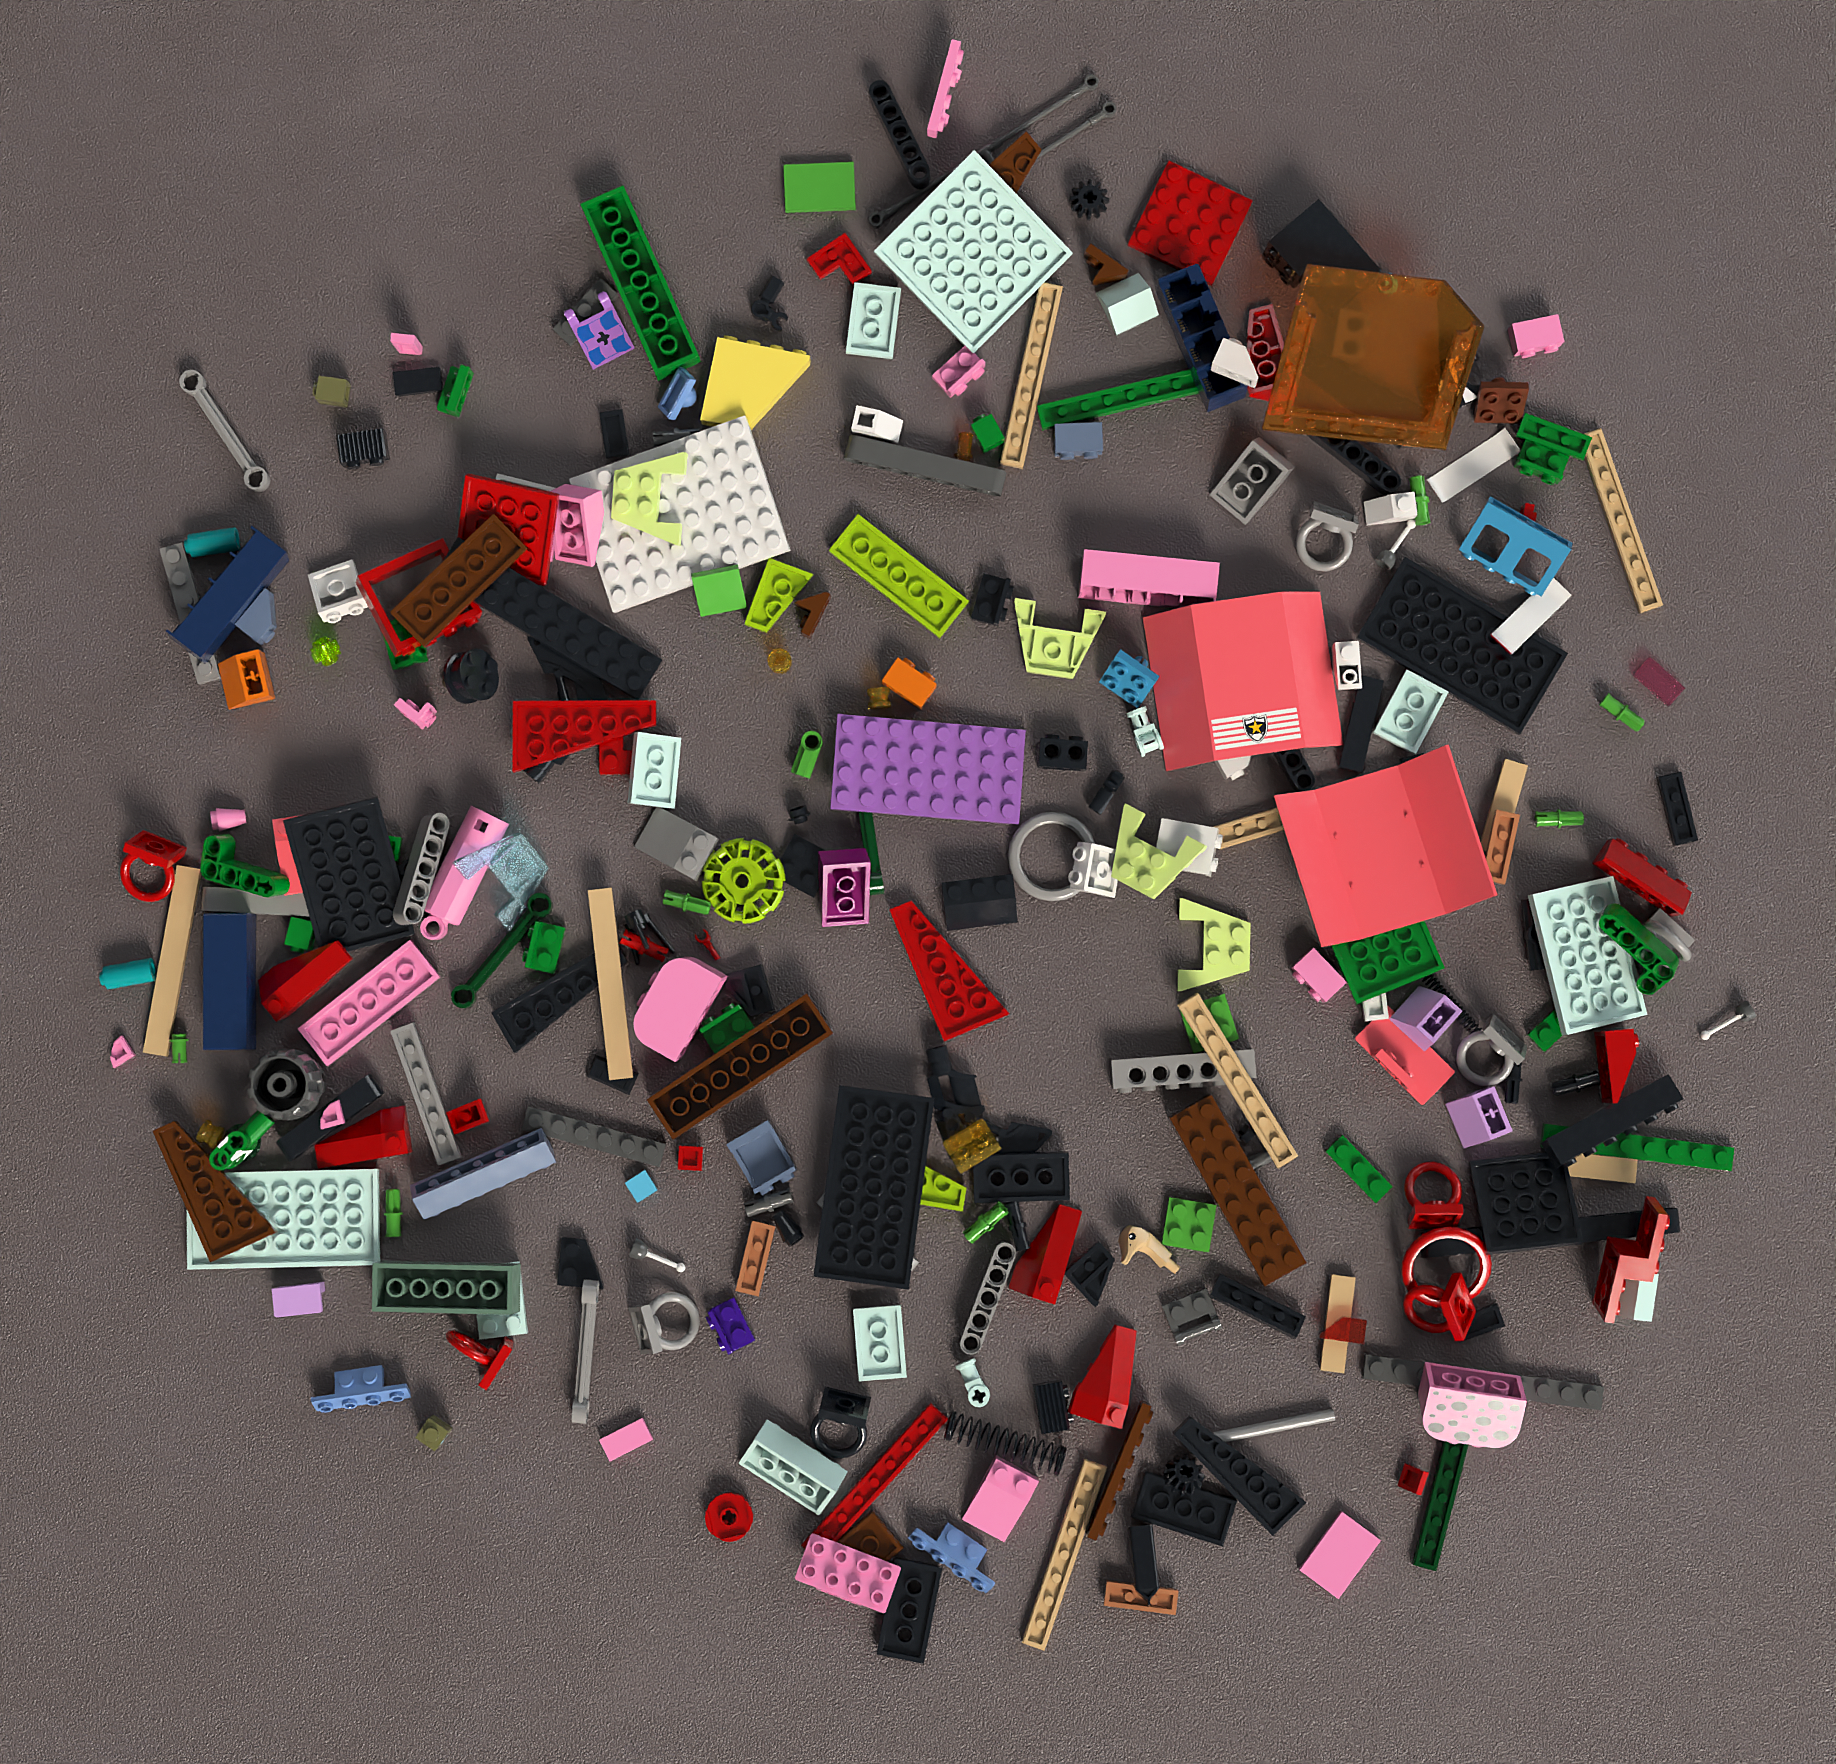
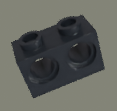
M1046 734L1045 738L1040 739L1038 769L1085 772L1088 741H1083V737L1069 736V740L1059 739V735ZM1047 746L1056 747L1058 755L1054 758L1046 756L1045 748ZM1076 747L1080 749L1081 757L1076 760L1070 758L1068 754L1070 748Z

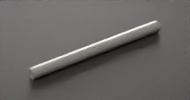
M1332 1408L1213 1433L1225 1442L1334 1421L1335 1415Z

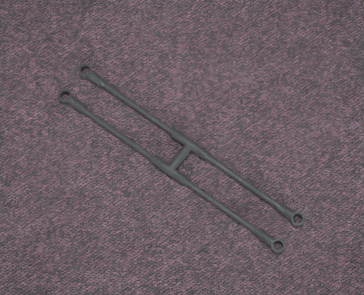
M1093 74L1088 75L1085 81L1070 90L1069 94L1002 137L998 136L976 150V152L989 165L995 160L991 152L1003 145V142L1070 99H1075L1088 90H1095L1099 83L1098 77ZM1094 80L1096 84L1090 86L1087 81ZM1111 101L1104 103L1103 108L1088 117L1087 121L1044 147L1037 159L1088 126H1093L1106 117H1113L1116 113L1115 103ZM1112 107L1113 112L1108 113L1105 108ZM961 163L931 181L925 189L915 191L897 204H892L879 213H872L869 216L870 226L873 228L881 227L884 220L897 213L898 209L944 181ZM878 217L880 222L873 223L872 219Z

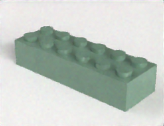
M375 1262L372 1266V1312L512 1315L520 1312L521 1263Z

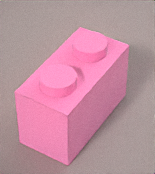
M1558 314L1513 323L1507 329L1513 356L1521 355V358L1534 356L1535 352L1543 350L1544 353L1555 352L1564 343Z
M1315 948L1307 951L1291 967L1294 971L1291 975L1298 983H1305L1310 988L1308 993L1317 1002L1319 1000L1327 1002L1347 983Z

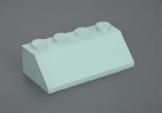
M768 1419L738 1463L817 1515H820L848 1472L839 1464L832 1462L819 1451L812 1449L800 1441V1439L792 1436Z

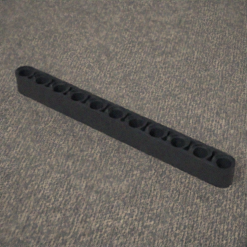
M1664 1208L1670 1218L1669 1227L1665 1230L1664 1234L1680 1232L1678 1208ZM1642 1210L1578 1217L1583 1242L1607 1240V1237H1636ZM1481 1227L1461 1228L1470 1231L1483 1241ZM1444 1238L1431 1242L1422 1248L1421 1258L1476 1253L1471 1245L1462 1240Z

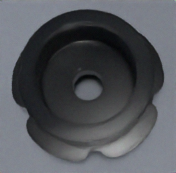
M806 805L795 807L788 811L790 816L788 820L794 821V824L808 821L807 816L811 812L807 810Z
M1249 1122L1238 1132L1241 1135L1239 1139H1242L1246 1144L1256 1135Z

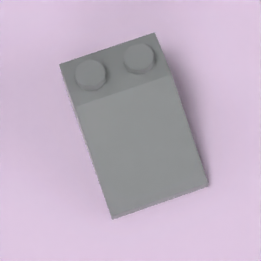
M1258 437L1252 440L1211 492L1210 496L1246 525L1283 483L1295 466L1263 439Z
M656 807L634 847L697 881L719 839L676 815Z

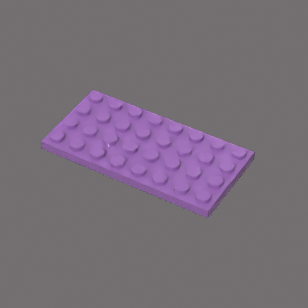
M837 714L830 809L1018 825L1026 730Z

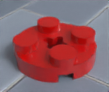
M724 1492L717 1495L710 1501L705 1513L707 1529L712 1535L724 1542H733L743 1538L750 1530L753 1522L751 1504L742 1494L735 1492ZM727 1510L736 1515L733 1518V1523H728L726 1519L723 1520Z

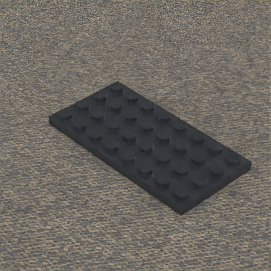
M1407 557L1403 558L1356 637L1359 641L1418 676L1447 690L1450 695L1518 735L1523 731L1568 655L1567 652L1535 633L1510 655L1490 636L1508 617Z
M839 1085L813 1277L909 1290L935 1098Z

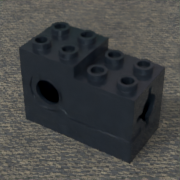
M1319 199L1269 240L1263 253L1265 262L1271 268L1275 267L1280 273L1279 277L1287 286L1291 285L1294 289L1301 283L1305 294L1309 297L1313 296L1318 302L1317 306L1320 311L1325 315L1328 314L1331 318L1338 313L1340 308L1343 309L1358 293H1362L1369 287L1381 271Z

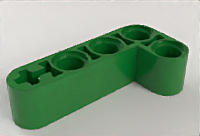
M212 835L205 839L200 866L201 874L205 879L263 897L280 896L289 891L290 882L286 875L235 860L236 842L232 835Z
M1616 903L1607 905L1599 919L1600 928L1644 967L1636 983L1637 989L1646 995L1654 994L1673 978L1679 965L1677 955L1621 905Z

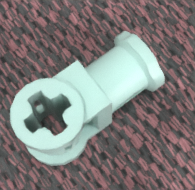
M1146 706L1127 713V717L1131 718L1135 729L1133 731L1134 740L1141 757H1144L1145 753L1164 749L1159 732L1155 728L1154 723L1150 724Z
M975 1358L956 1365L955 1368L962 1375L968 1391L969 1402L975 1407H983L989 1401L990 1392L977 1371ZM978 1389L979 1392H985L983 1401L973 1398L975 1390Z

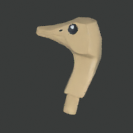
M1133 1225L1126 1226L1121 1232L1118 1242L1122 1254V1264L1127 1265L1134 1253L1140 1251L1149 1255L1160 1268L1165 1266L1174 1274L1179 1270L1180 1266L1170 1259L1172 1253L1150 1232Z

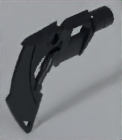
M528 636L527 640L544 674L553 673L555 675L559 701H570L564 677L574 682L577 701L611 700L609 693L606 695L600 678L542 643L536 646L534 643L535 639ZM569 755L524 769L523 772L537 783H540L555 764L562 765Z
M947 1045L926 1050L932 1073L927 1082L931 1097L935 1098L934 1109L942 1111L945 1118L944 1121L935 1120L949 1159L957 1162L956 1158L973 1163V1154L1036 1152L1051 1137L1052 1130L1049 1128L1011 1122L1009 1127L1004 1129L981 1117L980 1115L985 1111V1107L981 1105L975 1082L977 1076L962 1073L952 1068ZM949 1076L955 1103L943 1098L938 1077ZM965 1114L964 1118L967 1123L983 1130L986 1129L997 1134V1136L989 1140L976 1136L964 1126L958 1115ZM1039 1132L1045 1133V1136L1038 1141Z

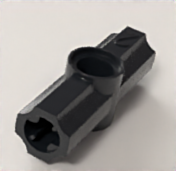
M1529 899L1521 900L1524 922L1523 938L1526 941L1529 971L1546 969L1539 940L1536 941L1531 937V931L1535 928Z

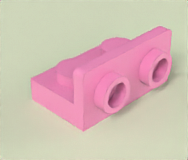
M964 346L932 375V379L950 398L955 394L959 396L967 389L968 386L966 384L972 378L977 380L985 372L983 368L986 362L983 359L980 360L975 353H972Z
M399 698L394 704L404 716L422 730L425 726L427 728L430 727L436 720L435 714L437 711L429 702L421 710L409 699L405 702Z

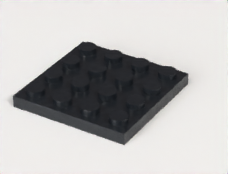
M1546 1152L1469 1162L1486 1255L1573 1246L1583 1243L1569 1169H1564L1563 1165L1555 1169Z

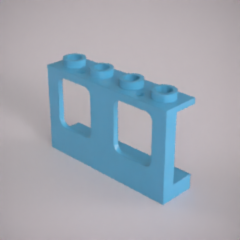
M1489 497L1468 535L1462 541L1459 550L1465 558L1472 561L1475 559L1483 563L1482 566L1490 572L1497 571L1509 583H1518L1524 587L1523 589L1533 596L1537 594L1542 597L1571 551L1573 543L1498 500ZM1485 525H1491L1509 536V541L1497 560L1472 546ZM1528 548L1534 549L1551 560L1550 566L1539 583L1514 570Z

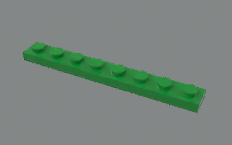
M1189 369L1038 405L1037 412L1041 428L1046 430L1054 428L1055 424L1076 423L1198 394L1199 391Z
M1543 1123L1541 1143L1568 1128V1126ZM1622 1133L1616 1136L1618 1141L1607 1147L1601 1144L1596 1147L1598 1151L1594 1153L1732 1171L1734 1148L1631 1134L1626 1136Z

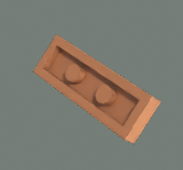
M1495 810L1485 854L1494 883L1502 885L1506 883L1520 817L1519 814Z
M752 1220L735 1291L759 1297L775 1225Z
M1106 1580L1103 1605L1176 1615L1179 1591L1178 1589L1160 1587L1150 1600L1151 1605L1148 1607L1147 1601L1135 1592L1134 1583Z

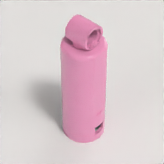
M470 806L432 883L424 910L429 915L421 922L420 926L421 933L425 938L440 940L447 934L448 923L453 925L461 923L509 826L508 823L476 807ZM483 822L488 823L485 832L480 831ZM436 921L440 929L437 934L432 935L429 932V925Z

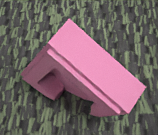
M123 1035L119 1036L113 1043L110 1056L113 1068L120 1066L136 1055Z
M340 1100L329 1104L324 1110L320 1119L321 1129L345 1123Z

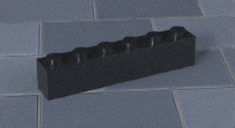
M1668 1074L1622 1098L1618 1103L1611 1104L1547 1138L1541 1145L1555 1169L1562 1165L1566 1169L1577 1163L1575 1158L1583 1154L1586 1158L1598 1151L1596 1149L1597 1146L1604 1144L1607 1147L1618 1141L1616 1136L1623 1132L1628 1136L1637 1131L1638 1124L1645 1122L1648 1125L1659 1119L1657 1114L1663 1111L1669 1114L1678 1109V1103L1684 1098Z

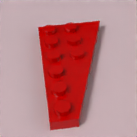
M656 700L513 701L512 772L515 773L656 726Z
M912 901L890 909L943 1041L1009 1015V1012Z

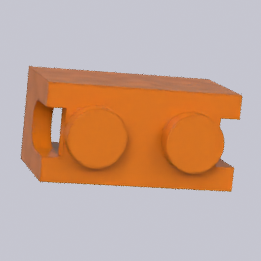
M897 657L882 679V684L921 710L937 687V684L934 682L935 678L926 671L920 673L914 669L916 665L904 657L901 660Z

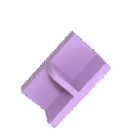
M324 1282L273 1288L274 1316L285 1317L321 1313L323 1311L321 1293L325 1292Z

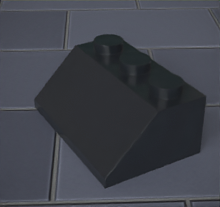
M1013 874L942 882L947 931L1018 922Z

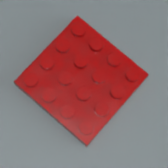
M1168 161L1128 242V246L1177 270L1199 264L1207 284L1212 286L1253 200L1176 163Z
M468 473L465 475L457 538L459 537L465 541L494 514L527 547V550L509 568L537 585L545 586L548 581L560 494Z

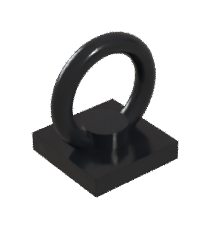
M825 1386L819 1413L814 1417L810 1427L811 1439L816 1448L832 1458H848L858 1453L867 1440L866 1421L871 1397ZM828 1419L840 1424L856 1426L858 1430L856 1441L851 1446L843 1449L830 1447L820 1436L822 1422Z

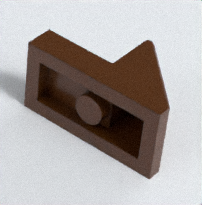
M1090 243L1085 250L1084 258H1086V262L1095 269L1100 268V271L1093 279L1092 285L1118 282L1127 278L1128 269Z
M824 592L795 602V606L810 613L809 616L805 615L799 627L802 628V636L811 639L831 599L830 593Z

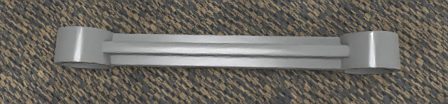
M196 370L183 372L179 379L180 387L187 394L195 398L245 473V484L252 491H265L270 485L269 474L263 468L256 466L206 391L205 378ZM192 375L198 376L196 389L192 391L187 390L185 387L187 378ZM254 472H262L263 479L259 487H252L250 485L249 479Z
M584 1279L582 1287V1313L572 1423L587 1424L596 1306L599 1296V1281Z

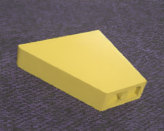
M732 336L717 337L700 419L702 425L714 427L745 415L752 430L810 366V355H806L805 351L793 349V352L784 351V348L778 345H770V347L760 346L761 343L753 340H747L744 343L737 341L738 339Z

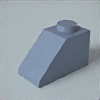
M266 588L235 623L238 628L260 645L264 642L268 643L275 635L274 630L277 628L274 594Z

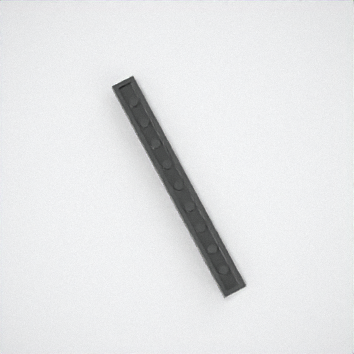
M1365 1354L1362 1378L1420 1386L1425 1362ZM1497 1372L1521 1376L1527 1401L1601 1410L1604 1392V1386Z

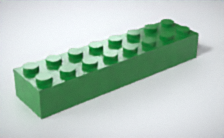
M624 185L581 203L580 205L657 380L659 381L675 374L678 367L687 369L701 363L698 352Z

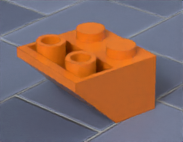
M259 649L234 655L218 663L229 710L275 699L264 652Z

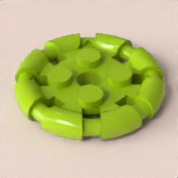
M736 838L721 844L720 849L710 854L703 868L705 873L702 889L705 899L711 902L715 908L714 912L731 922L742 921L743 924H748L764 919L769 911L776 909L784 894L782 887L783 881H785V872L780 859H776L770 847L758 840L746 841L744 838ZM749 850V857H742V851ZM728 855L731 860L725 864L722 858ZM763 859L769 864L765 869L759 863ZM714 873L721 874L720 883L713 882ZM741 874L746 875L749 880L745 888L740 887L737 883V878ZM768 880H774L773 889L766 888ZM721 893L727 899L723 903L718 898ZM759 898L764 902L760 907L755 903ZM737 904L744 905L743 912L737 911Z

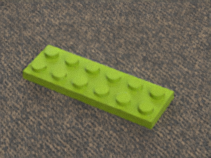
M859 514L856 515L829 549L833 556L939 639L969 603V600Z

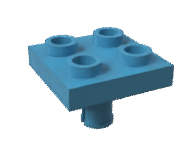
M1120 649L1099 683L1138 709L1160 676L1147 668L1148 662L1146 659H1144L1142 664L1140 663L1143 658L1142 656L1132 658Z

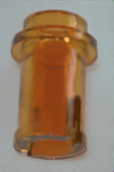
M968 432L958 433L957 452L954 453V457L958 460L970 462V459L973 458L971 449L974 435Z

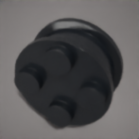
M477 648L470 649L466 652L455 653L448 658L444 667L442 684L456 701L470 704L476 701L487 700L495 694L498 688V664L486 651Z

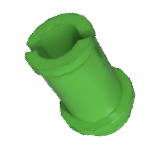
M185 1033L171 1034L172 1039H169V1042H172V1063L179 1062L178 1053H180V1063L188 1062L186 1041H189V1038H186Z

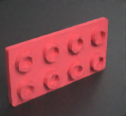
M1387 1006L1390 1018L1395 1012ZM1389 1019L1371 1021L1355 1037V1041L1420 1105H1424L1455 1073L1431 1047L1423 1051Z

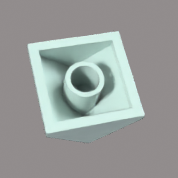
M1139 273L1096 292L1116 335L1159 315L1151 288Z
M1654 1274L1653 1283L1625 1279V1291L1621 1293L1619 1299L1620 1312L1616 1316L1652 1322L1659 1274Z

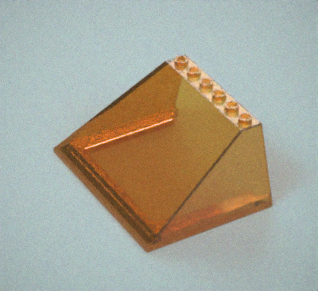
M1307 264L1293 308L1262 430L1446 450L1481 340L1484 324L1446 280Z

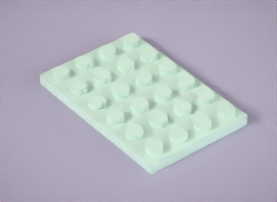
M1610 876L1528 895L1562 1036L1647 1015L1643 995L1636 986L1638 975L1633 957L1599 926V919L1606 906L1612 903L1620 905L1614 877Z

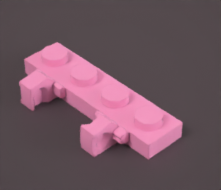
M951 40L927 128V136L937 138L938 131L942 132L948 123L950 115L946 114L945 110L949 109L952 95H948L950 86L955 87L962 72L957 68L958 64L961 65L964 51L961 50V41Z

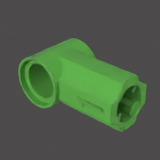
M808 731L802 736L801 744L791 769L792 773L809 779L823 746V739L816 731ZM812 735L818 737L819 740L818 746L813 749L806 746V739Z

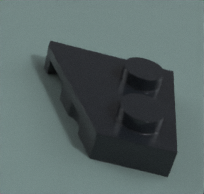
M562 1237L557 1285L583 1287L584 1279L599 1281V1289H604V1283L599 1275L587 1239Z

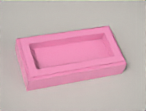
M391 333L390 341L399 353L422 355L423 346L415 335Z
M642 1417L599 1439L609 1461H612L653 1440V1437Z

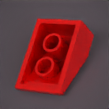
M1634 1029L1594 1032L1602 1103L1614 1104L1619 1101L1636 1055V1047L1639 1046L1638 1035L1634 1033Z

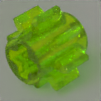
M326 636L316 639L312 644L313 648L310 649L314 662L317 664L321 661L323 666L334 664L339 659L338 655L341 654L336 639L330 641Z

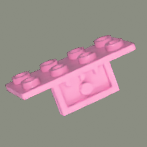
M811 1534L795 1580L856 1605H863L885 1613L901 1567L819 1535Z

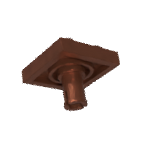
M1501 377L1494 378L1491 382L1481 381L1473 414L1474 423H1521L1529 392L1528 382H1506Z

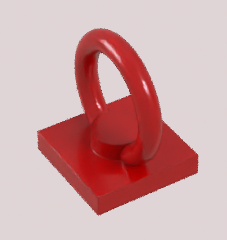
M145 830L125 842L123 852L128 854L122 860L120 878L127 892L136 899L145 902H155L165 898L171 892L175 883V872L172 865L185 856L187 847ZM140 858L146 864L163 867L165 883L162 888L152 893L138 889L130 878L132 862Z
M1424 1162L1415 1166L1408 1173L1404 1183V1192L1407 1201L1413 1207L1408 1218V1229L1457 1227L1464 1212L1463 1204H1458L1461 1199L1462 1188L1455 1172L1442 1163ZM1434 1171L1443 1174L1449 1180L1452 1186V1195L1446 1204L1438 1200L1428 1201L1423 1204L1417 1199L1414 1193V1183L1420 1174Z
M1452 1273L1445 1290L1433 1285H1419L1410 1289L1403 1300L1404 1312L1413 1325L1430 1333H1444L1451 1330L1455 1341H1464L1476 1313L1462 1273ZM1423 1294L1440 1298L1442 1313L1447 1321L1440 1324L1424 1321L1413 1309L1414 1299Z
M450 1330L446 1333V1339L453 1347L469 1358L479 1362V1366L484 1368L479 1376L478 1386L487 1390L512 1351L513 1340L505 1336L495 1350L492 1347L487 1349L479 1342L458 1331Z

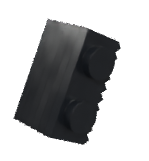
M383 428L336 435L339 462L349 470L359 469L361 464L370 463V466H380L384 464V461L390 460L387 434Z
M1061 1379L1033 1384L1041 1434L1069 1430V1423L1074 1422L1073 1415L1068 1413L1065 1399H1069L1067 1384L1062 1385Z

